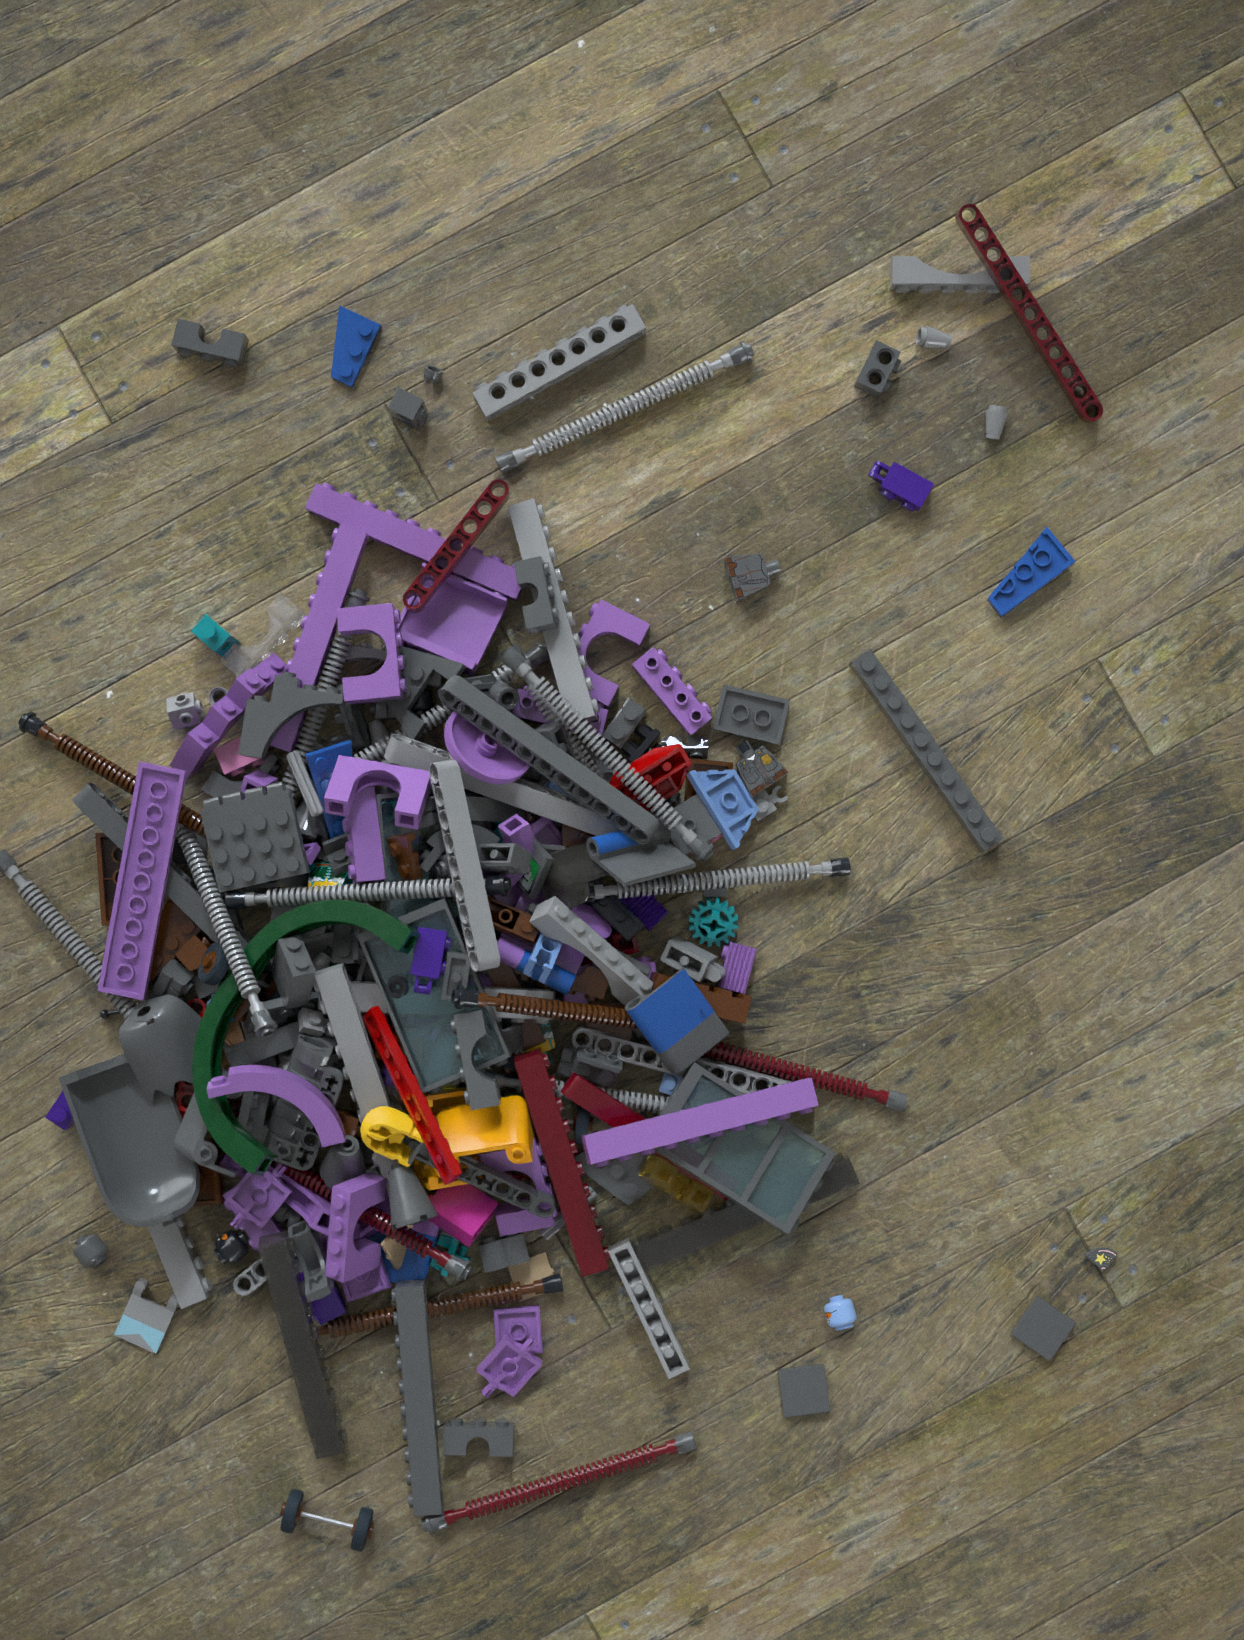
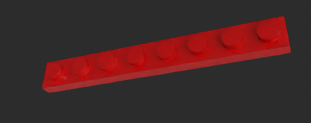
M379 1005L371 1007L362 1019L444 1185L452 1183L462 1174L460 1164L455 1159L449 1142L444 1137L439 1127V1122L433 1115L428 1100L423 1095L418 1085V1080L413 1075L407 1058L402 1053L397 1043V1038L387 1023L385 1014L382 1013Z

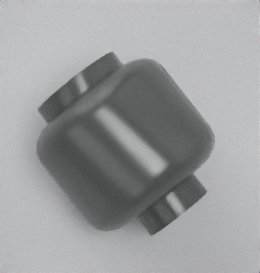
M84 1234L76 1240L75 1244L77 1246L73 1254L84 1268L92 1267L96 1269L108 1259V1246L99 1235L92 1234L88 1236Z

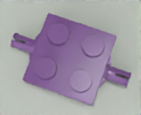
M279 1163L273 1171L266 1170L263 1176L252 1175L249 1172L246 1173L226 1198L238 1212L237 1216L230 1222L231 1226L239 1229L245 1219L254 1222L261 1229L266 1225L292 1193V1190L282 1183L279 1178L288 1168L287 1165L282 1167L283 1164Z
M507 1335L499 1341L477 1366V1372L489 1382L481 1391L483 1396L486 1395V1398H489L495 1389L505 1391L512 1397L519 1392L542 1366V1360L530 1351L538 1343L536 1337L533 1338V1335H530L524 1344L517 1343Z

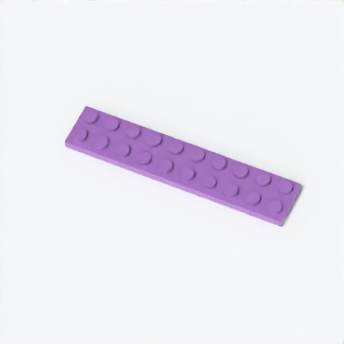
M143 761L139 762L98 991L138 1000L146 999L186 782V770Z

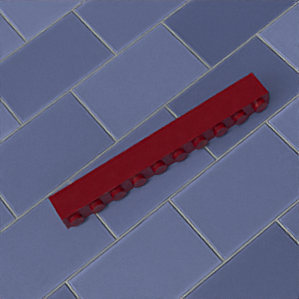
M541 1048L515 1055L514 1063L581 1275L584 1277L609 1269L607 1261L611 1260V1256L608 1252V1246L603 1247L601 1239L605 1238L601 1225L596 1226L594 1218L598 1217L595 1205H590L588 1201L591 1192L588 1183L583 1184L581 1178L582 1175H585L581 1161L576 1162L574 1154L578 1153L575 1141H570L567 1134L571 1132L568 1119H563L561 1111H564L561 1097L556 1098L554 1092L555 1089H558L554 1075L549 1076L547 1068L551 1067L548 1055L542 1054Z

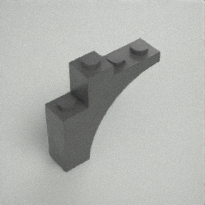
M282 672V675L275 674L271 702H268L269 698L254 696V700L247 699L238 755L265 760L271 742L286 723L297 715L313 708L332 705L345 706L344 695L341 694V690L327 688V692L317 691L318 687L304 684V688H301L302 680L296 678L295 673Z

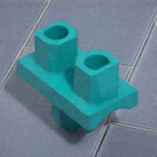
M443 1234L440 1235L437 1245L448 1248V1254L450 1255L453 1254L465 1261H471V1257L466 1255L467 1246L461 1245L460 1251L456 1252L459 1240ZM432 1258L430 1266L440 1270V1275L447 1277L449 1272L437 1264V1260Z

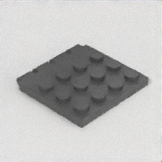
M283 781L267 785L268 794H266L264 786L245 790L246 800L242 791L223 795L224 805L220 796L203 800L204 809L200 810L219 893L310 872L291 789L286 790Z

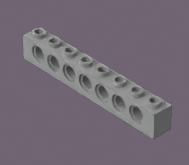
M633 304L628 307L627 305H622L610 317L603 316L596 320L595 325L588 329L583 327L576 331L574 337L568 340L567 338L559 340L555 344L556 347L549 351L547 349L541 350L535 355L536 358L527 362V360L518 363L513 371L509 373L504 371L495 377V381L489 384L487 382L480 384L475 388L476 391L473 392V397L488 422L646 334V326ZM620 323L625 328L621 332H615L612 327ZM600 334L605 339L602 343H595L592 338ZM580 345L584 347L585 351L582 354H575L572 349ZM558 356L564 358L565 362L559 366L553 364L552 362L553 359ZM535 368L545 370V373L540 377L532 374ZM516 379H523L525 381V384L520 388L512 385ZM496 390H503L505 392L504 397L501 399H496L492 395Z

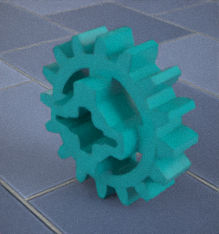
M707 897V903L705 904L702 901H698L699 908L692 907L694 915H689V921L692 922L689 924V930H694L692 937L696 938L699 936L700 944L708 941V947H711L712 942H716V945L719 947L722 940L725 943H729L728 936L735 937L733 929H738V922H736L738 914L734 913L735 907H728L727 900L720 903L719 897H716L715 902H711V899ZM720 911L724 912L727 916H723Z

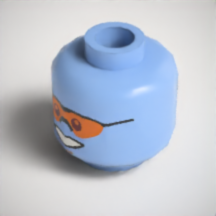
M843 1295L829 1298L830 1303L824 1306L828 1325L835 1328L836 1331L853 1327V1322L856 1321L857 1316L852 1300L849 1298L843 1299Z

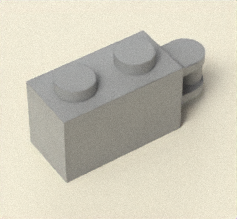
M676 936L668 941L660 961L677 970L684 968L690 977L699 982L706 978L717 982L726 975L725 968L715 963L717 956L680 936Z

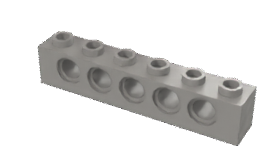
M628 1237L609 1246L608 1252L668 1379L689 1370L690 1366L630 1238Z

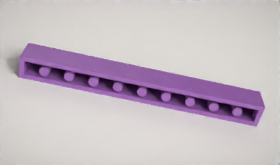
M323 483V485L315 484L305 507L313 515L337 525L341 523L367 532L369 539L425 563L430 561L446 540L440 537L441 533L432 528L424 530L419 527L420 524L411 519L403 521L398 518L399 515L390 510L382 512L377 509L378 506L369 501L361 503L356 500L357 497L348 492L340 494L335 491L336 488L327 483ZM453 542L450 549L459 551L463 547L461 546L462 543ZM474 546L470 548L452 572L469 582H477L492 592L498 591L506 598L518 602L522 593V589L517 583L514 564L510 567L503 564L504 560L495 555H492L491 558L482 555L483 551ZM439 560L436 565L443 570L447 568L449 562Z
M341 523L339 528H335L331 541L334 543L331 551L327 550L324 563L326 565L324 571L318 574L316 594H312L308 603V607H311L309 614L303 617L301 637L296 638L293 646L295 651L293 660L289 659L285 672L295 673L296 678L302 680L301 688H304V684L317 686L338 627L336 609L344 608L349 596L347 593L351 590L369 539L367 532ZM307 711L286 723L274 737L270 746L287 752H293L296 748L295 744L298 742L297 738H299L301 727L304 725L303 722L305 721Z
M805 1078L583 1135L581 1138L588 1164H594L595 1168L609 1165L608 1160L617 1158L618 1162L632 1159L631 1154L640 1152L641 1156L655 1153L654 1148L663 1146L664 1150L678 1147L677 1142L686 1140L687 1144L701 1141L700 1136L709 1134V1138L723 1135L722 1130L730 1128L732 1132L746 1129L745 1124L753 1122L754 1126L767 1124L768 1118L776 1117L777 1121L790 1118L791 1112L798 1111L799 1115L813 1112L812 1107L819 1104L812 1078Z

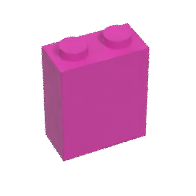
M471 1184L437 1189L438 1191L435 1195L430 1194L428 1197L435 1207L438 1216L429 1219V1221L470 1247L495 1214L498 1202Z

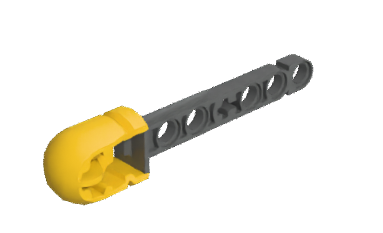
M379 1106L367 1113L361 1123L360 1131L362 1141L368 1148L391 1160L397 1159L398 1163L409 1167L413 1160L416 1159L436 1168L411 1116L388 1106ZM405 1135L412 1138L408 1146L402 1143ZM469 1155L459 1156L460 1162L466 1164L468 1168L461 1170L462 1174L457 1179L521 1209H528V1212L538 1217L548 1218L554 1214L555 1199L551 1195L539 1189L536 1192L532 1186L494 1169ZM482 1174H485L486 1177L484 1176V1177H482V1179L478 1177V1176H481ZM504 1182L509 1185V1188L501 1190L497 1187V1184ZM525 1192L530 1195V1198L522 1200L517 1195ZM542 1202L549 1203L551 1207L547 1210L541 1209L538 1205Z

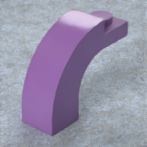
M515 814L498 825L503 843H516L530 851L532 857L534 838L527 821L518 814ZM482 871L483 879H485L486 876H498V875H489V874L485 873L484 871ZM518 874L506 875V877L511 879V887L523 876Z

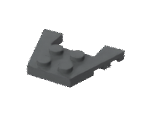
M399 646L400 655H403L405 669L401 670L402 679H406L407 692L403 693L404 699L385 702L408 736L417 741L428 724L410 711L436 671L449 680L453 675L460 676L466 665Z
M645 1110L644 1112H638V1114L648 1119ZM585 1150L575 1156L576 1162L581 1161L586 1175L626 1205L631 1204L666 1179L660 1158L653 1153L641 1156L640 1152L631 1154L632 1159L618 1162V1159L615 1158L609 1162V1165L595 1168L594 1164H588Z

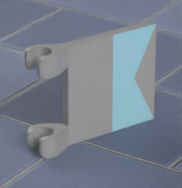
M140 1278L134 1286L132 1295L114 1335L156 1354L179 1303L175 1293L169 1298L166 1307L143 1297L142 1294L148 1284V1280Z

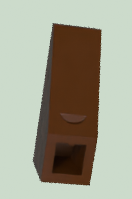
M487 896L494 929L532 947L539 933V930L529 922L532 915Z

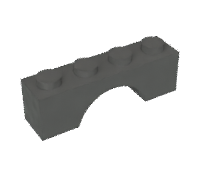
M480 1009L455 1014L454 1020H451L453 1034H457L459 1042L455 1044L457 1057L462 1058L463 1067H460V1076L462 1082L466 1081L467 1091H464L466 1105H470L471 1110L500 1105L502 1101L498 1079L484 1075L478 1069L474 1060V1050L477 1042L489 1032L485 1010Z

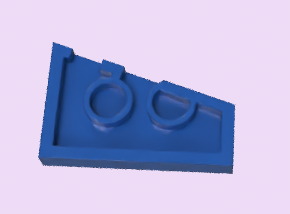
M340 305L331 378L353 388L379 334L381 324Z

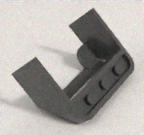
M221 1068L222 1076L227 1078L229 1070ZM244 1091L226 1094V1097L235 1099L240 1097ZM194 1092L174 1139V1148L177 1153L202 1166L235 1178L238 1170L215 1162L218 1150L213 1143L204 1140L208 1129L200 1114Z

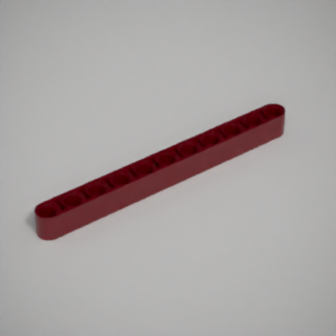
M963 205L955 215L956 223L1077 415L1084 422L1099 420L1103 415L1102 404L976 205ZM964 210L972 213V221L967 222L963 219L962 212ZM976 230L984 232V241H978L975 238ZM988 250H995L997 252L996 261L988 259ZM1001 269L1009 272L1010 278L1008 281L1000 278ZM1013 289H1019L1022 292L1020 301L1013 298ZM1026 308L1034 311L1033 320H1028L1025 317L1024 312ZM1038 328L1046 330L1047 336L1044 340L1038 338ZM1051 347H1055L1059 351L1057 359L1050 357L1049 350ZM1064 366L1071 370L1069 379L1064 378L1061 374ZM1076 386H1080L1083 389V396L1081 398H1077L1074 395V388ZM1089 405L1095 408V415L1092 418L1086 414V408Z

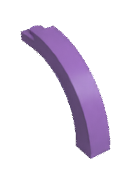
M241 1065L230 1067L227 1078L225 1076H217L208 1082L207 1094L209 1098L242 1091H258L279 1096L297 1106L310 1119L318 1133L322 1147L346 1142V1132L343 1123L332 1103L313 1084L292 1072L264 1065Z
M224 1152L219 1164L238 1170L237 1175L243 1178L248 1171ZM269 1166L267 1170L273 1171L274 1167ZM283 1173L279 1178L282 1183L292 1190V1193L284 1202L298 1212L306 1220L310 1228L328 1236L331 1202Z

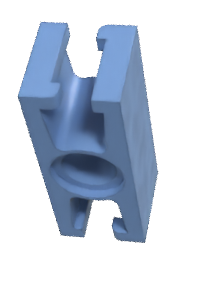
M540 932L523 974L531 977L535 964L543 966L542 969L544 970L538 981L545 983L563 943L548 938Z

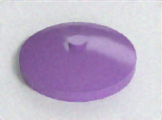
M455 711L448 718L444 728L446 747L452 758L471 776L491 784H508L520 779L529 769L530 765Z

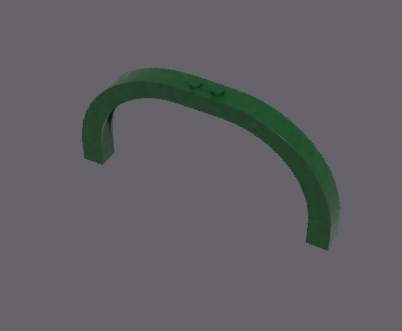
M324 900L299 906L271 921L248 943L244 952L257 980L274 956L278 939L301 935L319 927L343 924L362 927L380 937L396 950L406 954L410 952L421 934L395 916L370 905L347 900ZM230 969L226 977L219 982L218 989L209 1002L197 1031L192 1061L193 1087L202 1119L217 1144L249 1173L263 1176L276 1155L254 1139L242 1127L233 1114L226 1095L209 1098L207 1094L208 1082L217 1076H222L221 1063L224 1040L232 1018L245 999L241 996L237 982Z

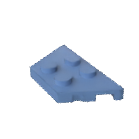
M735 769L724 771L708 770L706 772L690 771L686 774L687 778L733 851L741 844L739 842L744 833L749 829L751 820L757 814L758 806Z

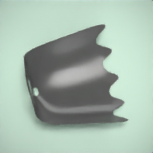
M163 995L142 1002L127 1017L119 1030V1040L125 1056L150 1102L154 1099L153 1094L155 1090H160L172 1097L174 1095V1085L177 1081L193 1083V1050L202 1018L184 1001L172 995ZM146 1006L151 1007L146 1015L138 1016L142 1008ZM154 1019V1024L147 1025L149 1020ZM224 1041L223 1049L229 1047L228 1044H227L225 1041Z

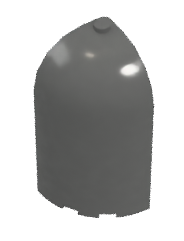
M125 1053L59 1077L100 1194L109 1210L122 1222L136 1227L154 1226L163 1223L165 1227L177 1222L176 1217L186 1213L195 1204L200 1188V1172L198 1163L177 1153L174 1148V1139L182 1123V1117L174 1095L171 1097L160 1090H155L153 1094L154 1099L150 1102L143 1092Z

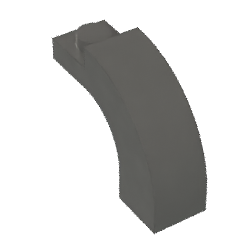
M270 752L259 770L275 776L281 767V764H279L281 758ZM214 770L201 790L212 797L220 796L223 801V795L239 792L243 781H232L219 771Z
M471 823L476 847L479 844H493L500 840L498 836L487 828ZM441 829L436 830L426 839V842L432 848L430 850L426 848L419 857L421 861L420 866L426 872L429 871L445 850Z
M303 1220L288 1227V1240L301 1264L305 1279V1296L310 1303L330 1294L331 1288L334 1287V1279L325 1276L327 1254L317 1231L310 1228L306 1220Z

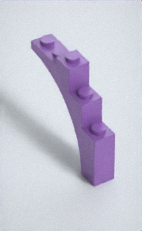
M273 653L252 670L249 668L238 676L226 696L212 705L203 722L187 734L170 766L186 770V781L197 773L214 751L213 749L217 747L230 729L245 714L247 699L254 700V696H262L274 684L275 674L282 675L287 664Z

